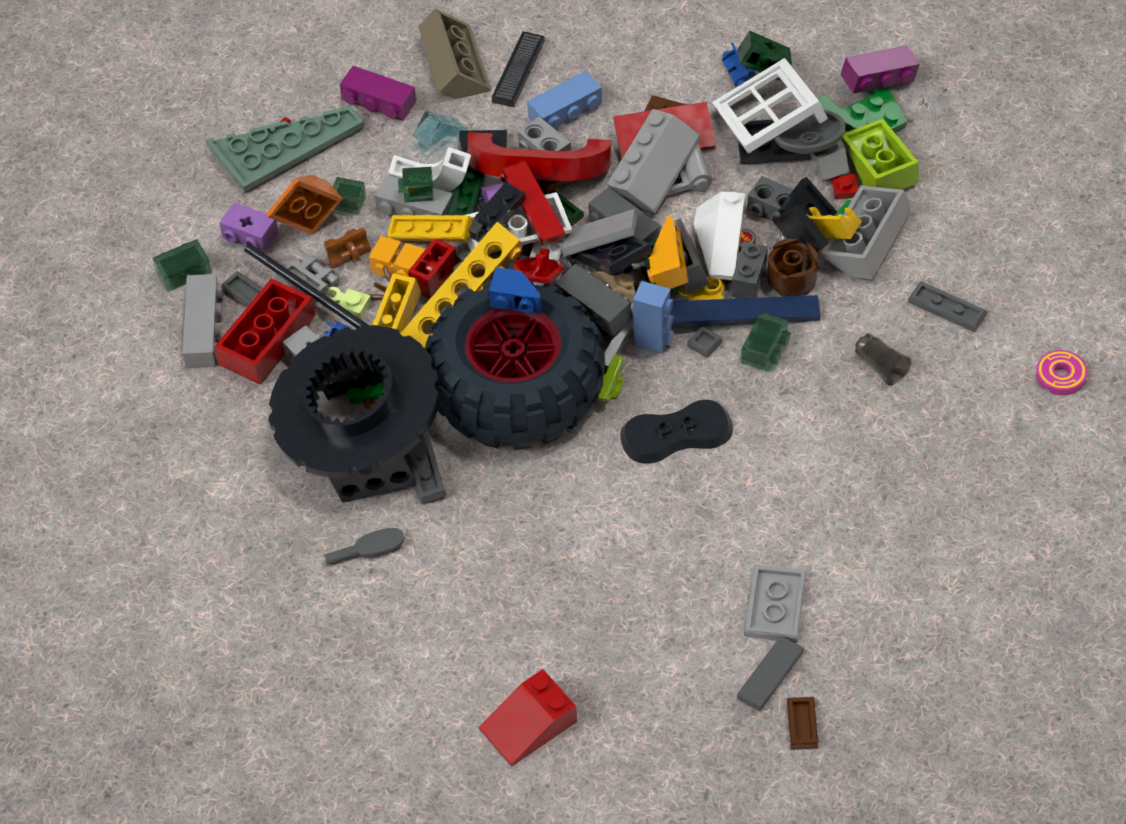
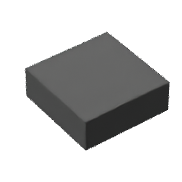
M702 326L687 341V346L708 358L722 343V337Z

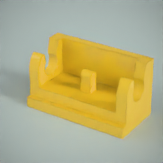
M815 207L809 208L813 216L806 214L824 238L851 239L862 222L851 208H845L848 216L840 214L838 216H821Z

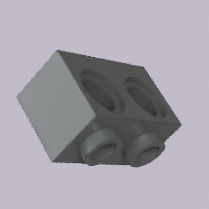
M761 176L748 194L747 210L755 216H762L772 221L780 215L778 210L794 189Z
M743 242L732 277V297H758L767 267L768 246Z

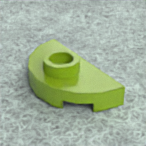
M614 354L606 374L603 375V387L598 397L599 401L609 402L611 398L615 399L622 389L624 378L621 377V366H625V363L620 355Z

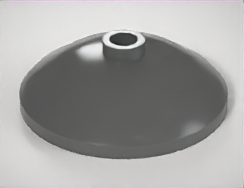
M824 110L828 118L824 122L819 123L811 115L776 136L774 141L781 148L792 153H818L833 147L843 138L846 131L845 122L840 115Z

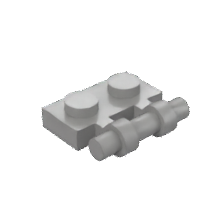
M305 253L299 256L301 264L291 260L284 266L323 294L328 291L326 283L329 282L336 286L340 281V278L335 275L334 270L322 266L317 258L308 256ZM275 274L276 281L304 293L278 274Z

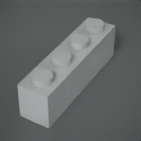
M216 274L187 275L183 358L186 368L216 367L214 346L218 343L217 338L222 336L221 323H218V318L223 316L222 303H219V299L223 298V284H218Z

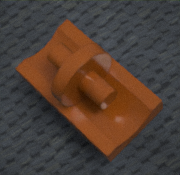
M363 227L358 230L353 228L346 231V234L341 238H331L324 242L326 254L332 268L350 260L355 263L360 260V255L372 250L367 239L366 230Z

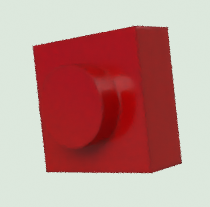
M845 174L832 178L834 199L854 198L858 191L856 174Z

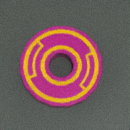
M1068 350L1050 351L1038 361L1036 379L1042 388L1049 389L1050 393L1055 395L1073 394L1079 391L1081 386H1084L1083 384H1085L1087 379V366L1084 360ZM1058 369H1063L1067 371L1068 374L1065 376L1057 375L1055 371Z

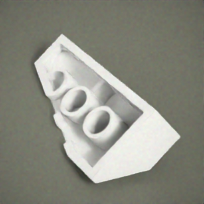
M721 191L696 208L694 230L697 233L698 243L704 255L703 259L709 278L732 280L737 265L745 216V193Z

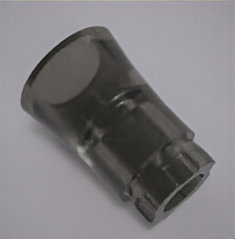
M867 333L857 341L855 345L856 354L888 386L896 384L909 371L911 366L910 357L887 345L880 338Z

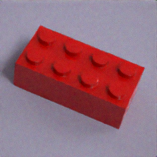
M271 278L214 346L218 365L260 384L285 354L282 342L304 326H307L315 317L312 297Z

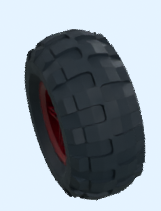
M492 281L485 282L483 289L474 292L472 289L465 291L454 301L453 307L447 306L432 327L433 335H429L425 344V349L435 364L434 370L437 371L440 378V386L437 389L440 394L438 412L447 418L453 428L470 439L476 436L483 445L498 448L500 443L512 444L514 450L528 449L531 442L542 440L544 444H548L559 439L564 429L573 430L586 417L591 405L595 404L603 387V375L605 372L603 339L598 326L594 321L591 322L588 311L573 296L566 298L564 292L552 284H544L540 287L531 282L540 293L541 314L490 307L489 289Z

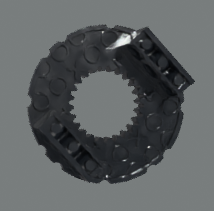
M362 325L355 330L344 328L338 330L332 336H323L294 356L291 360V366L283 370L278 377L269 401V406L272 409V413L269 415V423L272 430L275 431L274 439L285 456L298 467L306 466L308 472L328 477L342 503L417 484L413 469L414 463L409 452L419 443L420 435L427 432L431 427L440 403V394L437 390L440 386V378L437 371L434 370L435 364L431 356L421 343L410 335L402 336L397 329L377 325ZM384 382L386 385L382 388L384 395L378 397L380 403H373L372 411L365 410L363 417L357 414L352 421L348 417L343 422H340L339 418H335L332 421L330 416L324 418L323 414L317 410L318 404L316 400L320 399L318 392L323 391L329 401L332 397L347 394V390L351 388L365 389V386L372 385L374 387L378 386L377 383Z

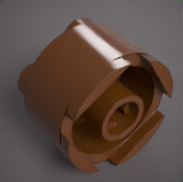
M794 238L781 240L773 246V250L768 255V281L779 295H801L815 287L818 267V255L815 248L807 242L803 244L799 242V239Z

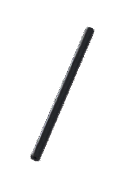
M248 244L245 247L244 251L311 296L355 328L369 325L253 245Z

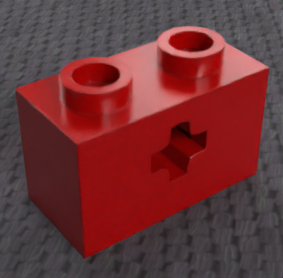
M434 238L408 270V276L417 280L421 295L430 299L451 275L454 266L457 264L456 247Z

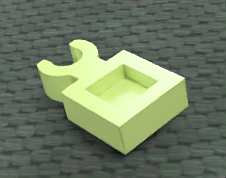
M330 287L329 289L330 294L335 296L331 298L333 301L360 319L371 302L370 295L347 289L344 294L337 287Z

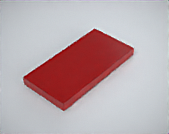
M707 102L657 109L674 115L697 132L701 137L698 141L701 150L715 148L716 144ZM652 110L613 116L621 160Z

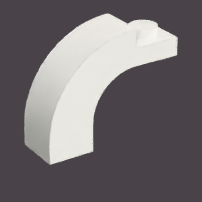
M448 147L444 158L434 164H422L394 155L388 175L450 192L463 181L471 154Z

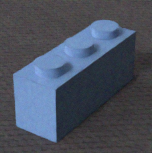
M585 70L527 101L528 117L532 121L540 117L551 127L557 129L561 124L571 119H576L580 114L589 109H594L601 104L602 87Z
M641 281L633 298L634 346L663 353L666 345H671L674 331H671L674 316L671 315L673 300L670 299V288Z

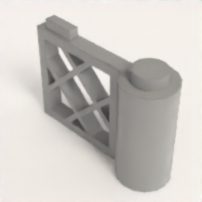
M698 143L677 176L683 183L672 185L665 197L688 189L704 191L712 184V176Z

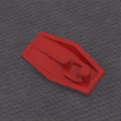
M541 248L540 254H536V257L515 260L514 270L521 271L530 282L550 284L564 271V265L558 259H549L550 249Z

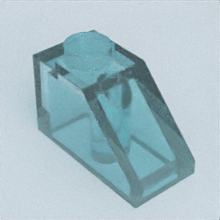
M425 111L412 136L419 141V146L426 150H441L459 137L460 130H467L468 127L451 115Z

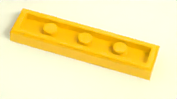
M392 215L387 238L397 241H433L434 238L447 242H468L470 237L468 229L473 224L472 220L474 218L466 215Z

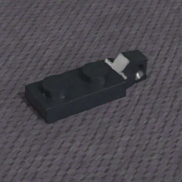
M505 182L472 220L473 224L468 229L470 238L479 242L497 222L503 225L525 201V193Z

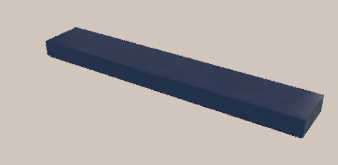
M818 295L673 301L671 315L674 316L672 327L820 321L821 317Z

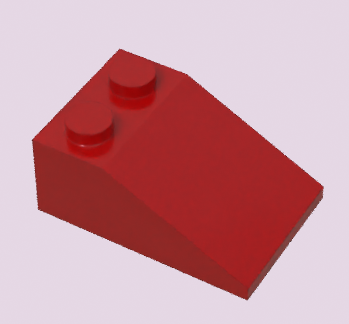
M542 669L522 682L479 726V730L505 760L513 766L577 722L576 705L546 671Z

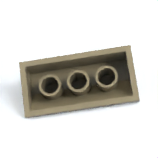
M435 8L418 28L438 91L442 95L450 96L454 99L490 92L492 89L470 24Z

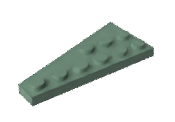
M351 106L323 112L322 116L308 118V116L299 118V121L288 124L287 121L254 128L249 133L237 136L235 133L226 135L227 138L214 140V138L207 139L206 146L245 193L363 128L364 121Z

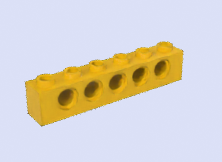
M497 222L403 329L401 335H410L425 348L429 337L428 334H425L426 327L434 325L444 307H453L454 301L458 299V291L463 287L472 289L474 292L482 290L485 282L492 281L496 267L505 269L510 261L514 262L520 256L523 247L521 241ZM493 251H502V254L499 258H490V254ZM485 269V274L482 277H474L476 270Z

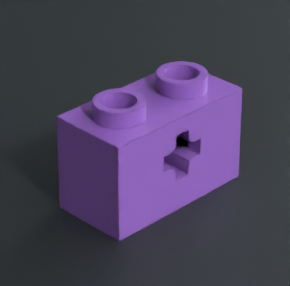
M235 202L219 222L222 238L228 242H236L244 246L251 244L263 253H265L278 234L276 220L268 218L265 213Z

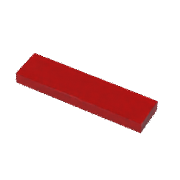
M526 162L504 168L503 175L506 181L525 193L526 199L520 206L542 245L565 238V231Z

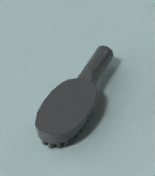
M385 528L371 532L359 538L354 546L324 554L326 563L330 564L356 555L371 558V556L376 557L381 554L384 555V553L388 554V552L400 548L404 541V533L398 528Z

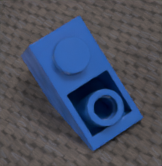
M496 267L489 289L490 307L541 314L540 293L525 275L518 270Z

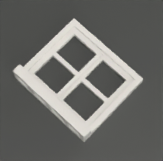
M785 58L712 102L716 111L747 153L752 152L811 115L819 123L828 119L819 100ZM779 77L787 88L764 101L756 90ZM752 93L760 104L737 117L730 106ZM793 95L801 107L778 119L770 108ZM766 111L774 123L751 136L744 127V124Z

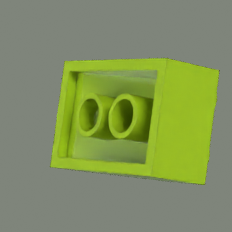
M883 118L844 134L841 140L864 186L902 190L918 183V160Z

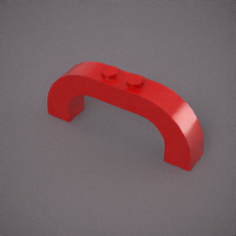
M469 132L467 153L471 154L469 165L476 171L487 175L505 178L503 175L504 168L525 161L536 180L577 181L597 177L610 168L612 140L588 139L585 147L574 151L511 149L495 145L493 143V134Z

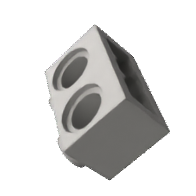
M537 117L518 131L519 149L571 151V142L540 117Z

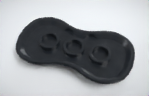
M698 400L680 411L670 414L637 415L623 425L620 439L628 457L638 463L651 464L664 460L671 454L684 449L717 448L730 440L733 433V425L728 412L722 405L713 400Z

